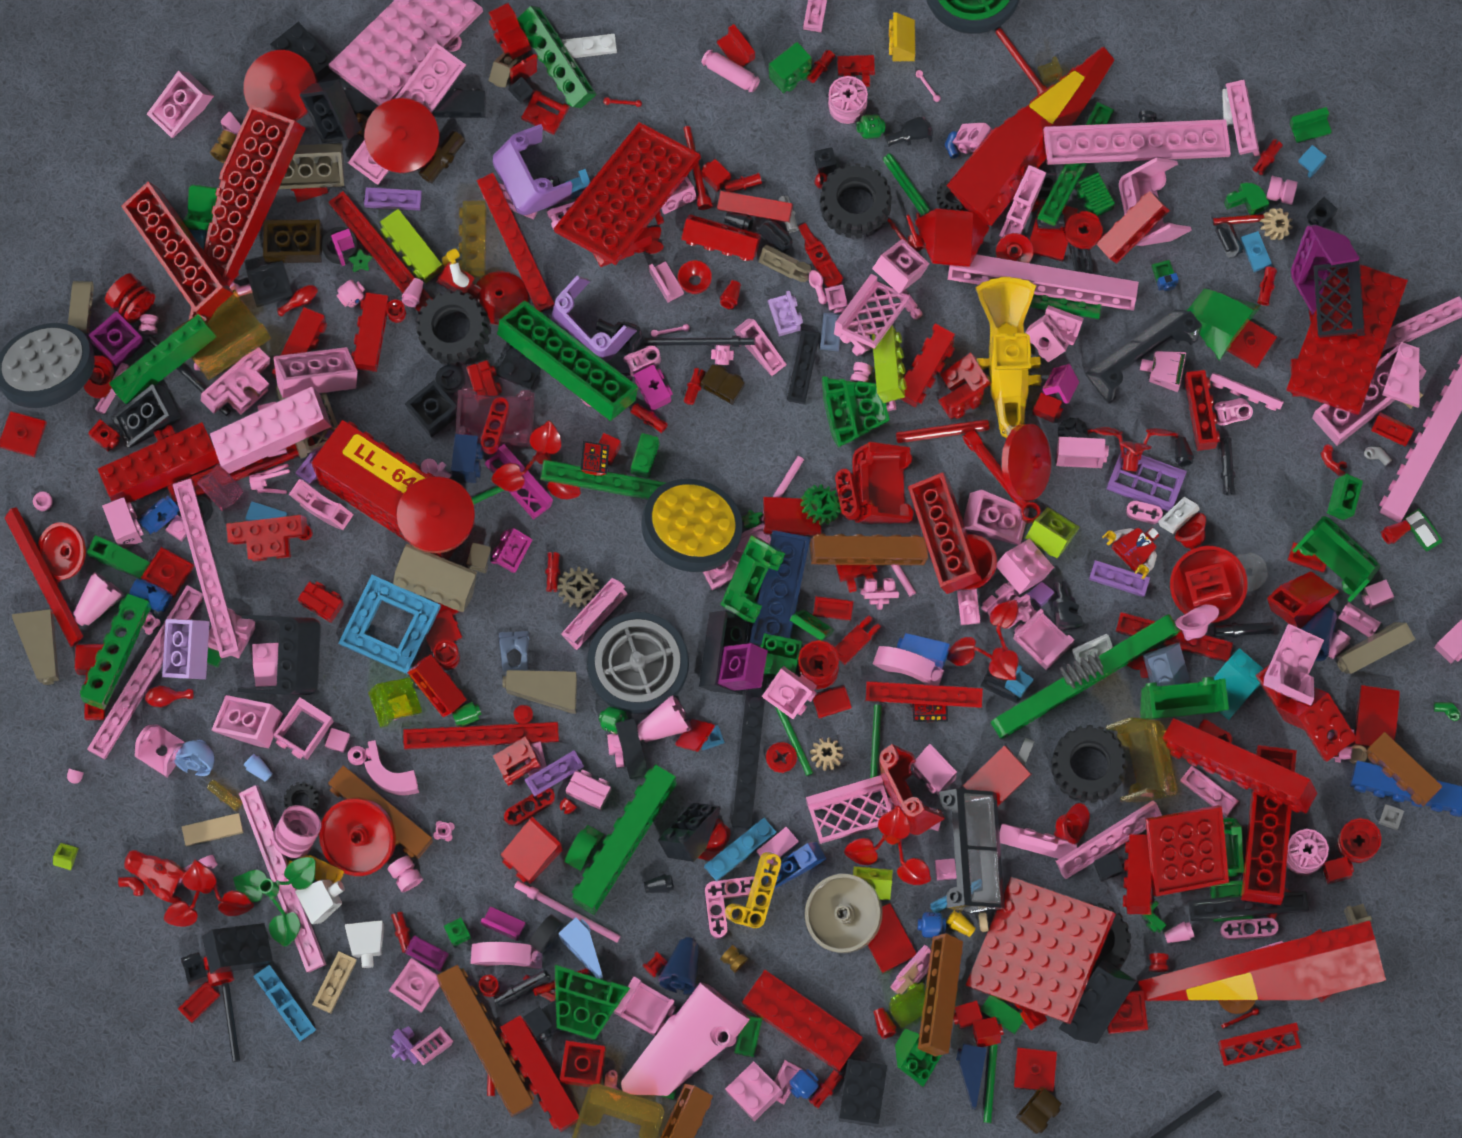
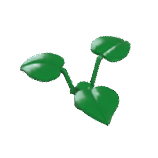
M305 857L291 862L284 871V876L288 881L277 880L274 882L267 878L265 873L260 870H251L233 878L237 891L247 895L251 902L260 901L263 894L270 897V900L279 909L282 916H275L271 920L269 932L271 937L282 946H288L296 939L300 931V919L293 912L285 914L275 896L279 893V885L292 884L293 888L297 890L308 888L315 878L316 861L314 858Z

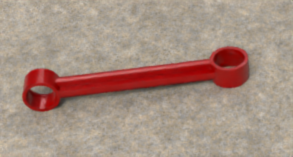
M970 430L963 435V440L969 449L977 454L1021 509L1022 520L1028 524H1033L1040 516L1039 506L1034 502L1018 500L1012 496L1006 487L1001 466L985 448L981 438L974 430ZM1031 507L1038 513L1034 518H1027L1024 515V510Z

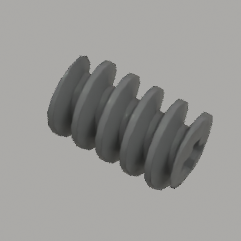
M1096 652L1095 658L1091 654L1087 655L1088 661L1080 658L1081 664L1074 661V668L1070 664L1066 665L1067 671L1062 667L1060 668L1067 685L1074 689L1076 681L1082 685V678L1089 682V675L1097 678V671L1104 675L1103 666Z

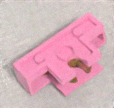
M258 346L254 347L201 393V402L213 414L228 402L242 415L269 391L267 389L269 383L260 373L269 366L270 358Z

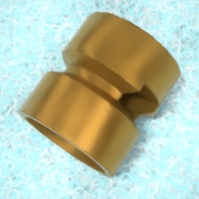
M223 130L217 139L219 143L214 144L210 155L216 160L225 163L237 135Z

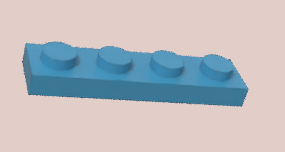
M763 818L706 863L704 868L717 882L770 840L777 832Z

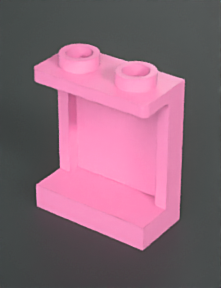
M1042 609L1038 612L1034 610L1030 614V619L1024 625L1022 623L1018 625L1014 630L1013 639L1045 670L1050 668L1074 644V639L1070 635L1066 636L1044 615Z
M633 977L628 985L630 990L623 997L614 1013L655 1037L664 1026L667 1016L671 1017L675 1012V1000L667 998L643 984L638 978Z

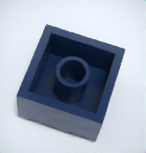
M455 434L451 465L454 481L476 483L477 478L481 477L479 459L483 460L484 451L478 436Z

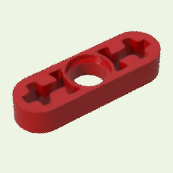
M841 469L835 475L841 512L848 520H854L861 513L855 478L848 469ZM851 490V496L848 498H844V494L847 491ZM848 504H850V505L853 507V509L851 510V511H852L851 513H849V512H850V506H849Z
M548 788L537 796L531 794L513 805L504 813L505 822L509 826H517L547 808L555 801L554 791ZM544 792H546V794L551 793V795L549 796L550 800L547 801L546 799H543L542 801H540L541 806L539 807L537 801L534 798L537 797L538 800H540L541 798H543ZM527 802L535 804V809L532 812L525 811L524 805ZM521 807L525 816L522 817L520 813L516 816V821L508 820L510 818L509 814H517L519 812L517 808Z

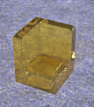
M1056 56L1052 57L1051 63L1037 68L1043 85L1059 81L1062 78L1063 71Z

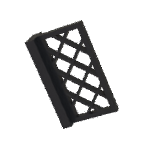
M1359 260L1336 265H1314L1318 337L1350 334L1365 336ZM1341 268H1348L1349 273L1344 278L1336 274ZM1327 270L1331 274L1323 280L1318 276V271ZM1333 276L1341 281L1335 288L1328 284ZM1343 284L1350 288V291L1345 296L1338 292V289ZM1324 286L1331 290V293L1326 298L1319 292ZM1334 294L1342 298L1336 306L1328 301ZM1345 301L1351 305L1350 310L1346 314L1339 309ZM1325 303L1333 308L1327 316L1321 312V308ZM1335 311L1343 316L1338 323L1330 319ZM1345 319H1348L1352 323V329H1343L1340 325ZM1326 321L1334 325L1330 331H1322V326Z

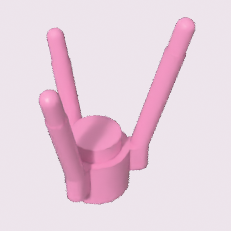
M284 464L264 472L255 473V475H250L251 489L257 490L258 493L287 494L286 490L264 488V486H267L268 478L290 473L289 469L282 470L289 465Z

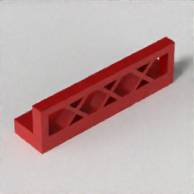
M1297 1022L1220 1040L1218 1046L1223 1065L1228 1066L1300 1049L1301 1044L1297 1033L1299 1031ZM1293 1034L1296 1045L1288 1047L1281 1042L1284 1036ZM1271 1039L1276 1042L1275 1049L1268 1051L1263 1048L1262 1045L1265 1040ZM1252 1044L1258 1050L1255 1055L1250 1056L1243 1052L1245 1046ZM1232 1048L1239 1052L1236 1059L1227 1061L1224 1050Z

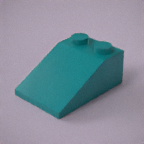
M1240 648L1214 676V680L1224 678L1226 680L1229 710L1219 713L1228 721L1261 685L1255 675L1261 672L1263 668Z

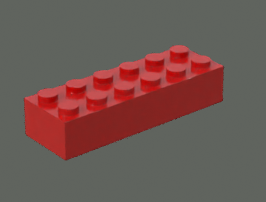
M201 422L97 469L111 501L113 502L124 497L128 503L220 462L204 424Z
M942 472L908 486L926 545L943 591L949 594L982 581L949 479Z
M766 970L763 971L742 1001V1006L839 1073L863 1039L862 1036Z

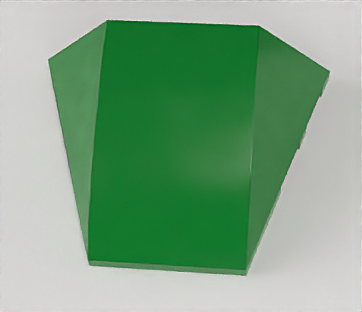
M1203 289L1187 311H1191L1203 325L1200 336L1206 342V346L1212 349L1216 354V358L1220 361L1230 348L1231 343L1247 322L1254 317L1261 305L1227 296L1213 290Z
M822 376L824 406L831 436L838 448L890 420L886 403H883L877 394L875 383L845 381V379L837 380Z
M555 965L556 1028L595 1040L630 988Z

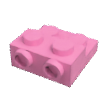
M228 608L240 653L231 656L239 658L254 633L255 621L253 619H241V616ZM211 627L209 630L208 647L218 651Z
M783 666L762 697L794 719L797 714L801 716L806 710V701L811 702L817 692L814 690L817 685L803 675L798 677Z

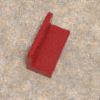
M735 24L728 27V34L717 41L718 46L727 58L741 67L755 59V51Z

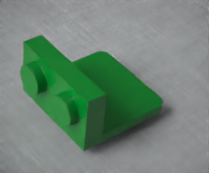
M190 185L188 213L183 219L184 224L190 230L202 229L208 232L209 223L213 219L212 209L216 205L217 188Z

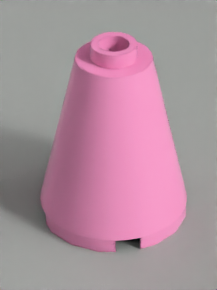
M94 572L73 613L75 621L81 626H84V624L89 626L120 601L124 593L113 583L105 580V577Z
M674 695L665 700L637 725L640 741L650 742L692 729L690 721H685L686 713L678 699L674 698Z

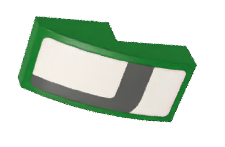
M1419 509L1403 518V521L1406 520L1410 524V531L1415 535L1416 541L1426 552L1442 543V539Z

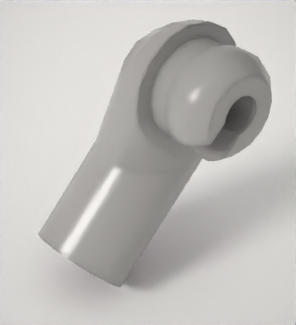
M1368 447L1364 451V456L1367 459H1379L1384 466L1392 461L1381 447Z

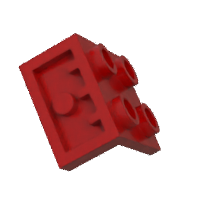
M966 383L940 398L938 402L950 420L953 418L959 419L965 415L966 410L970 408L972 410L976 409L982 404L984 389L980 387L972 391L969 384Z

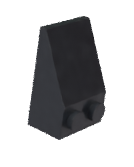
M152 384L115 413L112 418L127 447L130 448L154 436V431L163 430L170 424L173 425L181 419V416L166 387Z

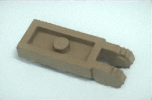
M768 245L764 246L759 263L791 279L794 278L800 282L808 281L809 275L806 273L811 272L809 264L799 262Z

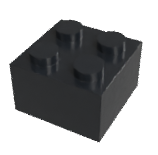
M435 380L404 403L408 412L431 438L460 415L458 407Z

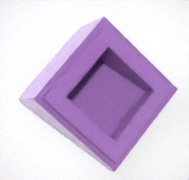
M1041 581L1027 594L1041 608L1054 597L1055 592Z

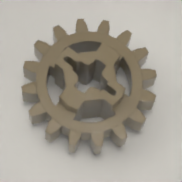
M580 567L575 572L573 568H570V574L564 572V578L559 579V583L562 585H558L557 590L562 591L558 596H564L563 603L568 601L570 608L573 604L576 605V609H579L580 605H583L585 608L587 602L589 603L597 595L596 591H599V586H595L598 583V579L593 580L594 573L588 575L587 568L583 572ZM575 577V579L572 582L567 583L569 579ZM576 585H579L581 591H577ZM590 593L586 598L582 599L584 594Z

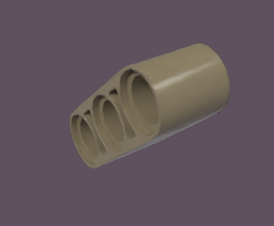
M73 281L68 325L76 327L84 334H88L91 319L90 309H92L93 293L91 292L94 291V285L92 281Z

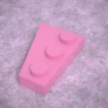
M1401 342L1382 395L1417 408L1419 407V348Z

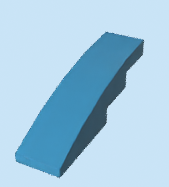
M267 965L253 975L299 1041H302L316 1030L270 965Z

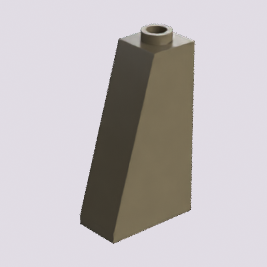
M49 609L12 614V619L37 680L43 685L54 684V681H59L54 614Z
M1394 622L1336 656L1338 660L1337 665L1342 672L1352 674L1416 639L1407 623Z
M507 670L506 676H503V688H506L507 694L576 714V672Z

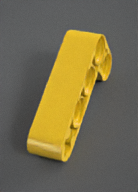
M765 852L761 855L746 906L729 904L725 909V916L728 920L751 928H760L764 924L781 866V859L778 855L772 852ZM768 859H769V860L772 859V860H773V864L767 863V860H768ZM764 876L769 878L766 885L761 884V879ZM758 895L763 896V901L760 904H756V897ZM734 909H739L737 918L732 917ZM753 914H757L758 919L755 923H751L750 918Z

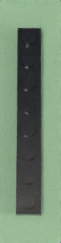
M763 676L761 688L746 689L732 827L752 828L765 699L762 695L766 691L767 676Z

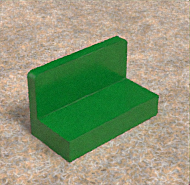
M1327 107L1291 117L1289 124L1296 143L1331 134L1332 131L1327 120L1329 116Z

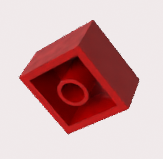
M566 1041L560 1082L562 1084L600 1089L606 1047Z

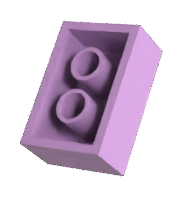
M166 619L162 677L206 679L209 621Z

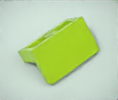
M854 866L853 875L864 879L872 885L880 899L890 900L893 870Z

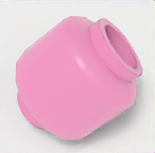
M348 280L338 288L339 294L336 296L345 307L349 306L352 308L364 298L363 291L365 289L359 281L355 283L353 280Z

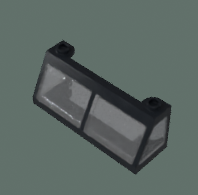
M1175 309L1086 372L1085 376L1109 404L1116 399L1115 390L1123 381V370L1171 336L1176 343L1186 341L1192 345L1198 340L1203 325L1191 311Z
M952 789L939 792L940 804L944 809L952 810L957 887L951 888L947 893V908L968 914L1005 909L997 793L967 789Z

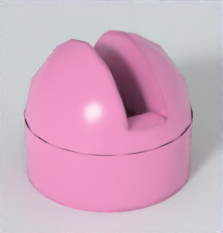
M69 769L67 779L71 783H79L84 773Z

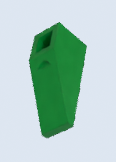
M96 535L87 551L91 559L138 579H141L150 565L149 561Z

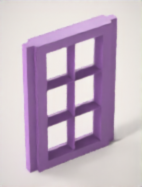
M1120 452L1106 490L1136 501L1156 505L1163 511L1169 512L1174 507L1187 471L1141 455L1137 473L1133 474L1122 470L1123 458H1121ZM1143 467L1158 472L1155 481L1140 476ZM1120 473L1134 478L1131 487L1117 482ZM1162 474L1176 479L1173 488L1159 483ZM1138 479L1153 485L1150 494L1135 489ZM1157 486L1172 492L1168 501L1154 496Z

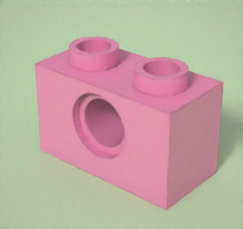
M1047 315L1031 324L1025 332L1030 335V343L1034 344L1038 349L1039 355L1045 358L1047 362L1065 352L1069 345V342ZM1042 337L1047 338L1049 342L1044 341Z

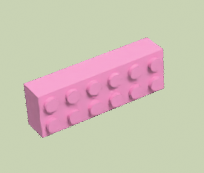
M1399 345L1379 360L1359 415L1327 404H1323L1314 412L1312 419L1336 446L1395 401V399L1383 396L1382 393ZM1419 363V381H1420L1421 379H1423V377H1424V375H1425V373H1426V370H1425V369L1423 368V366Z
M310 387L212 432L210 436L221 467L230 474L332 426L320 394L313 387Z

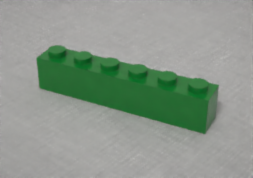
M198 314L109 384L115 394L127 405L152 384L156 385L217 336L210 325Z

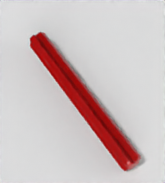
M985 419L901 431L896 433L897 443L966 434L970 430L975 432L987 431L990 429L989 421Z

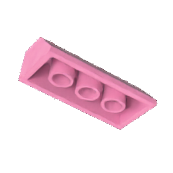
M347 347L274 356L277 385L283 398L295 395L310 387H313L318 393L356 389L358 371Z

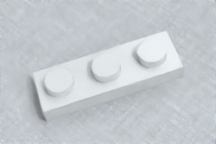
M615 34L562 40L573 58L617 53Z

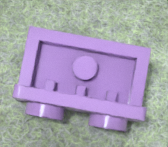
M786 291V295L768 300L778 336L800 331V324L803 323L801 313H797L795 309L797 306L795 295L791 296L790 291Z

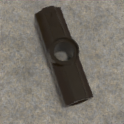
M452 131L441 146L438 145L435 155L420 170L419 175L425 181L432 184L442 170L449 167L448 164L453 162L454 155L466 142L465 139L458 132Z

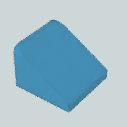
M718 725L715 726L708 740L702 745V750L724 744Z

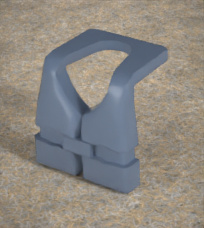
M528 631L499 633L502 670L504 672H507V670H528L527 651L530 638ZM514 648L522 654L520 665L515 667L509 664L507 658L508 652Z

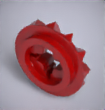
M778 742L768 749L766 761L769 768L774 772L785 773L791 771L796 765L797 754L790 744ZM777 752L781 755L787 754L785 757L786 764L782 761L776 762L778 759Z

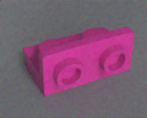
M512 528L502 533L499 546L491 554V557H493L491 563L499 564L508 571L515 573L533 539Z

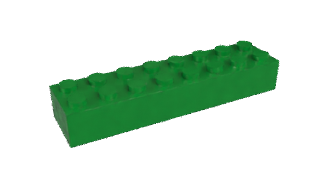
M525 300L500 319L498 336L609 421H612L635 402L638 391L637 385Z
M657 765L653 769L649 768L644 777L646 779L644 784H639L634 792L635 798L632 802L629 801L624 808L625 814L622 818L619 817L613 826L615 828L613 833L608 834L604 839L603 844L605 845L603 849L595 853L592 859L594 863L591 868L587 867L582 875L584 877L580 884L577 883L572 890L574 904L592 915H595L677 785L676 776Z

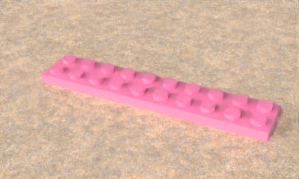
M1226 119L1054 126L1043 129L1048 165L1146 161L1156 157L1163 159L1229 157L1231 155Z

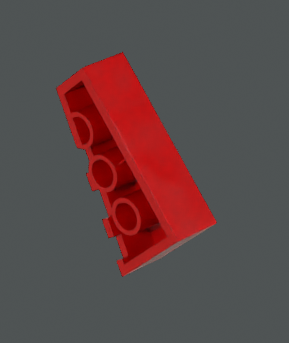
M936 323L932 328L931 339L927 337L921 350L923 353L917 354L912 364L913 369H909L904 377L907 389L904 390L905 397L901 398V400L915 408L918 403L922 404L927 396L925 394L927 388L931 389L936 381L935 375L937 372H942L946 364L944 363L946 357L950 358L955 350L953 347L955 334Z

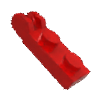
M870 615L834 647L838 652L839 661L844 666L881 628L879 624H876L868 634L863 630L873 619Z

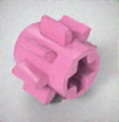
M716 345V349L711 350V359H715V364L729 365V360H733L734 350H730V345Z

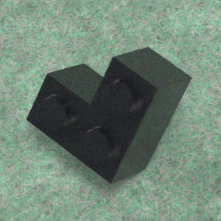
M556 1000L542 1009L539 1006L523 1017L525 1024L538 1043L540 1041L545 1043L553 1037L552 1034L557 1030L563 1031L556 1028Z

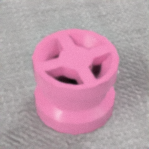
M150 314L141 315V325L138 331L142 334H157L156 324L159 318Z

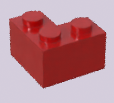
M509 3L488 12L491 18L488 22L492 30L496 32L493 36L498 44L501 43L500 46L504 54L508 53L510 58L514 59L531 50L528 38L521 29L516 14Z

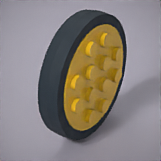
M677 479L657 488L646 502L641 520L643 538L651 552L665 564L687 572L710 571L725 564L739 546L743 527L739 509L729 495L717 486L697 479Z

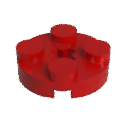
M1081 211L1071 215L1065 225L1066 240L1074 247L1080 249L1093 248L1100 240L1103 232L1099 218L1088 211ZM1086 226L1089 232L1082 234L1078 229Z

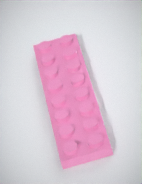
M435 43L396 98H408L418 101L432 113L462 73L466 64ZM365 140L348 162L377 185L381 183L389 172L373 160L366 148Z

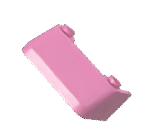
M1156 157L1122 176L1119 181V190L1124 215L1145 193L1151 191L1158 197L1157 191L1162 189L1166 183L1165 171L1178 165V162ZM1162 218L1136 246L1170 242L1190 232L1192 229L1189 226L1176 225L1169 222L1164 224Z

